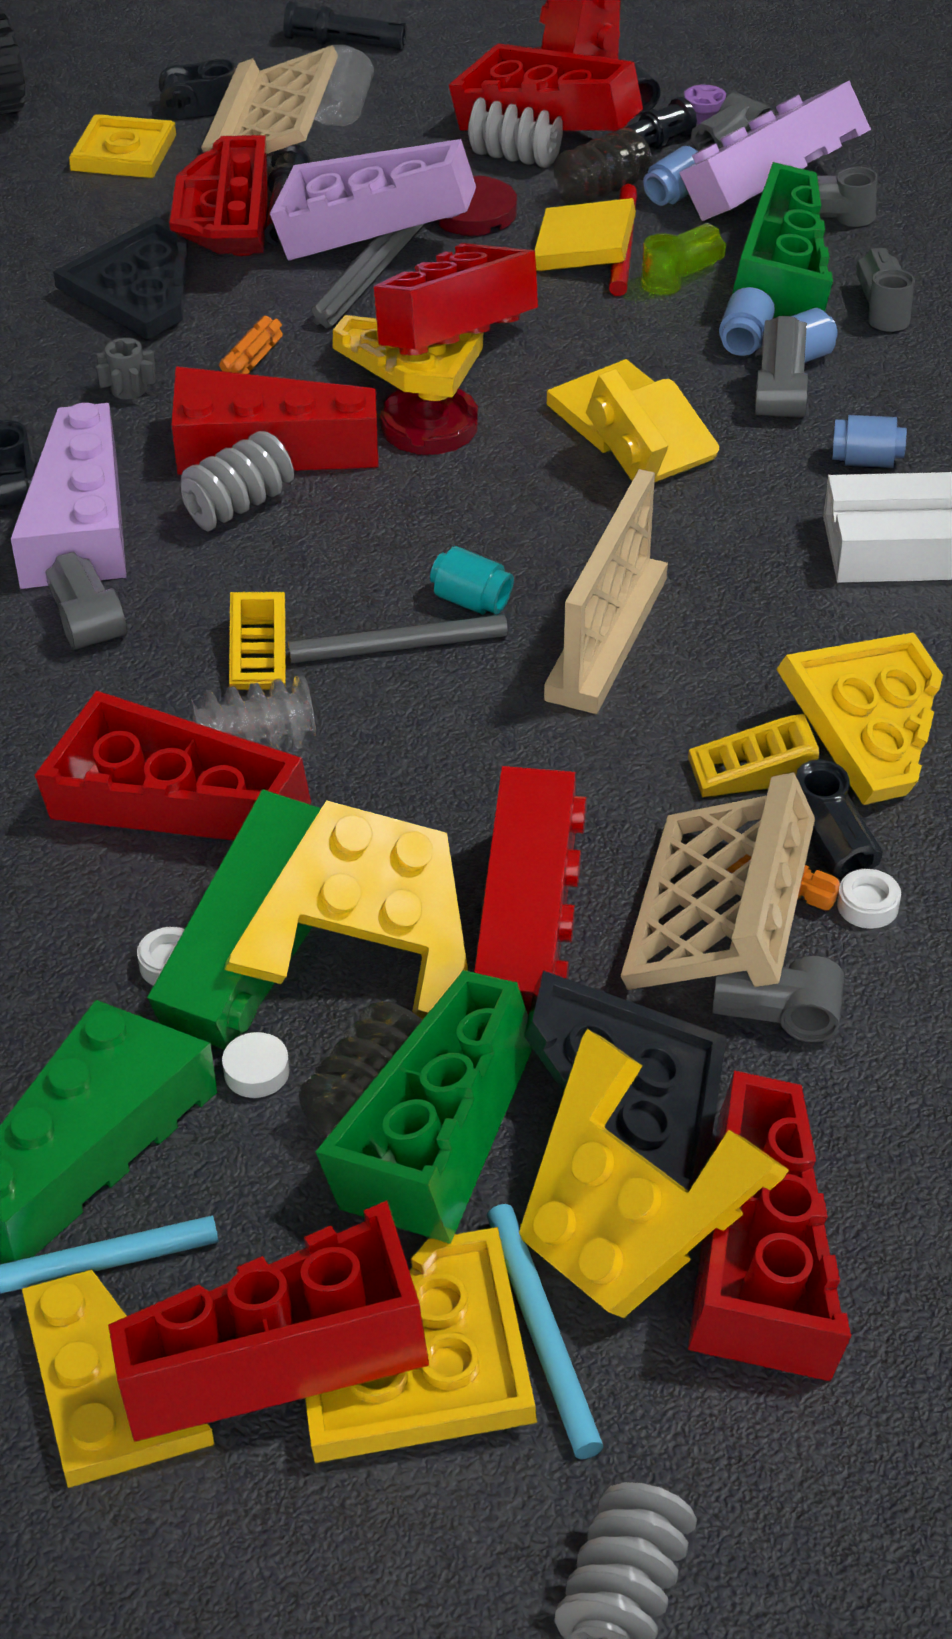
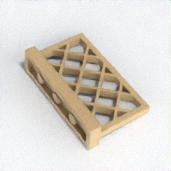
M333 45L259 71L253 58L239 63L202 144L203 152L205 153L213 149V143L221 136L266 135L267 154L306 141L338 58Z
M638 470L565 602L564 649L544 684V701L597 714L667 579L668 563L650 559L654 472Z
M794 772L771 777L767 796L667 816L621 973V978L627 990L747 971L754 987L779 983L815 817ZM761 819L742 834L736 831L748 821ZM705 830L686 845L681 843L683 834ZM723 840L729 843L709 859L702 856ZM748 854L751 856V860L732 874L726 871L728 867L744 855ZM689 865L695 867L693 871L677 883L673 884L670 882L671 878ZM712 879L719 882V884L700 898L696 899L691 896ZM736 894L742 897L738 903L722 915L715 911ZM679 904L685 908L664 925L658 923L660 918ZM701 920L708 923L706 927L689 940L685 941L680 938L681 935ZM725 936L731 938L730 950L703 954ZM667 946L674 950L659 962L647 963L649 959Z

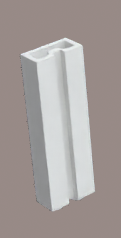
M952 472L828 475L823 518L837 583L952 580Z

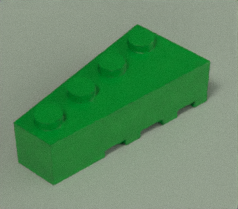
M772 162L740 259L733 293L746 287L764 291L774 303L773 317L776 318L778 316L791 317L813 308H820L824 312L826 310L833 278L832 272L828 271L829 251L828 247L824 246L823 240L825 224L824 220H820L822 205L817 172Z
M262 789L147 997L160 1024L207 1041L211 1045L224 1050L231 1041L239 1037L242 1032L247 1031L251 1026L257 1009L275 983L224 970L226 960L321 808ZM297 923L290 960L313 926Z
M463 970L316 1150V1155L339 1210L364 1217V1210L387 1200L395 1227L451 1244L533 1049L524 1037L528 1014L517 982Z
M95 1000L0 1125V1264L31 1258L38 1254L84 1212L82 1204L105 1185L112 1188L129 1172L128 1163L152 1141L160 1145L178 1129L177 1119L194 1104L202 1107L218 1093L211 1043L101 1001Z

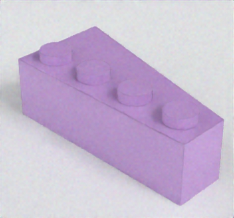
M850 81L803 102L800 95H796L776 106L778 115L774 116L771 110L748 122L751 128L749 132L746 131L745 127H741L722 137L720 140L723 147L720 149L714 143L693 154L692 157L695 163L679 173L701 220L704 221L731 210L764 190L772 162L803 169L808 166L807 163L842 146L841 143L870 131V126Z
M461 139L294 165L272 208L270 216L289 261L442 218L458 216L461 213L467 212L476 190V184Z
M78 403L70 407H60L57 409L11 537L20 589L48 586L45 571L52 567L57 556L75 552L82 559H89L100 580L127 578L117 456L109 403Z

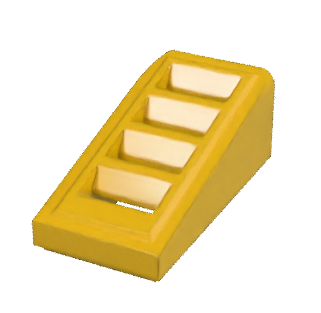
M230 592V690L286 689L285 592ZM274 624V628H242V625ZM242 639H274V642L242 643ZM274 653V658H242V654ZM274 668V672L241 673V669Z
M805 714L780 718L691 748L688 752V759L702 797L768 789L771 777L793 772L796 775L797 770L802 764L811 760H818L819 748ZM747 760L748 764L740 766L739 761ZM723 763L726 771L717 774L714 764Z

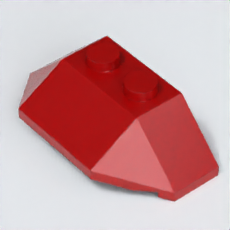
M266 135L221 136L213 143V149L199 155L176 175L170 231L218 254L248 256L253 253H264V231L268 206Z

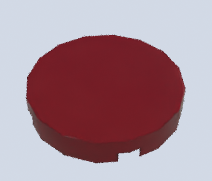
M473 176L476 190L467 212L452 218L439 219V227L447 232L462 236L486 235L491 233V227L501 224V229H504L514 221L517 215V194L510 185L499 179L487 176Z
M459 388L453 397L440 401L424 400L418 396V393L403 392L399 389L390 394L384 401V409L381 410L380 414L381 432L387 442L406 452L418 455H438L455 451L468 444L477 433L478 406L471 395Z

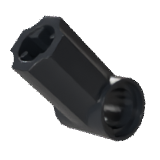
M822 759L811 760L802 764L797 770L796 777L815 817L811 841L831 875L843 879L853 871L872 869L878 866L883 851L847 794L850 783L847 772L840 765Z

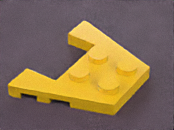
M326 800L226 960L224 969L282 984L288 972L297 923L314 926L421 954L422 961L411 1017L423 1020L463 970L468 971L447 833Z
M587 1029L577 1051L519 1234L522 1241L606 1311L625 1318L691 1260L688 1252L715 1228L722 1231L727 1229L743 1215L740 1209L741 1205L762 1187L771 1190L783 1180L789 1169L744 1137L728 1130L690 1191L685 1189L605 1128V1124L641 1070L642 1065L603 1037Z

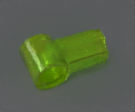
M705 223L677 236L659 233L645 238L641 271L642 288L647 292L657 295L676 293L681 289L682 278L711 266L716 261L724 258L726 243L720 236L719 228Z

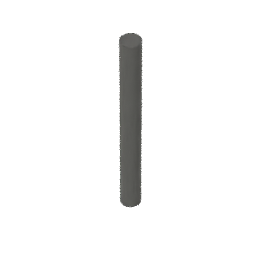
M503 614L288 642L290 663L292 664L508 636L506 616Z

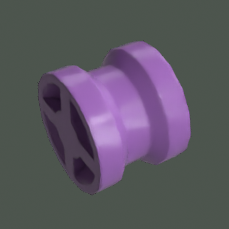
M696 85L685 91L684 98L691 103L696 113L697 126L719 113L721 105L726 99V93L723 89L713 85Z

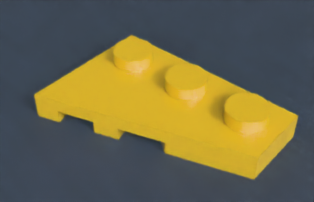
M92 1269L22 1289L68 1488L215 1445L212 1429L207 1423L134 1442L117 1382L108 1328L109 1324L127 1316Z

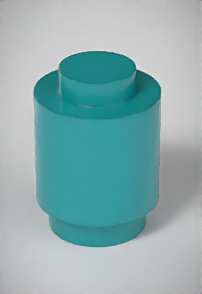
M454 546L447 554L442 552L438 555L430 572V581L434 583V593L436 596L482 615L486 611L497 615L504 609L510 598L514 585V576L505 572L502 564Z

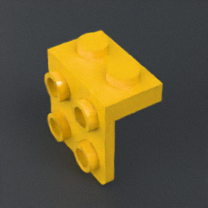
M616 369L598 375L586 414L632 481L639 469L654 472V482H657L716 458L719 451L718 443L674 381L662 379L631 391Z

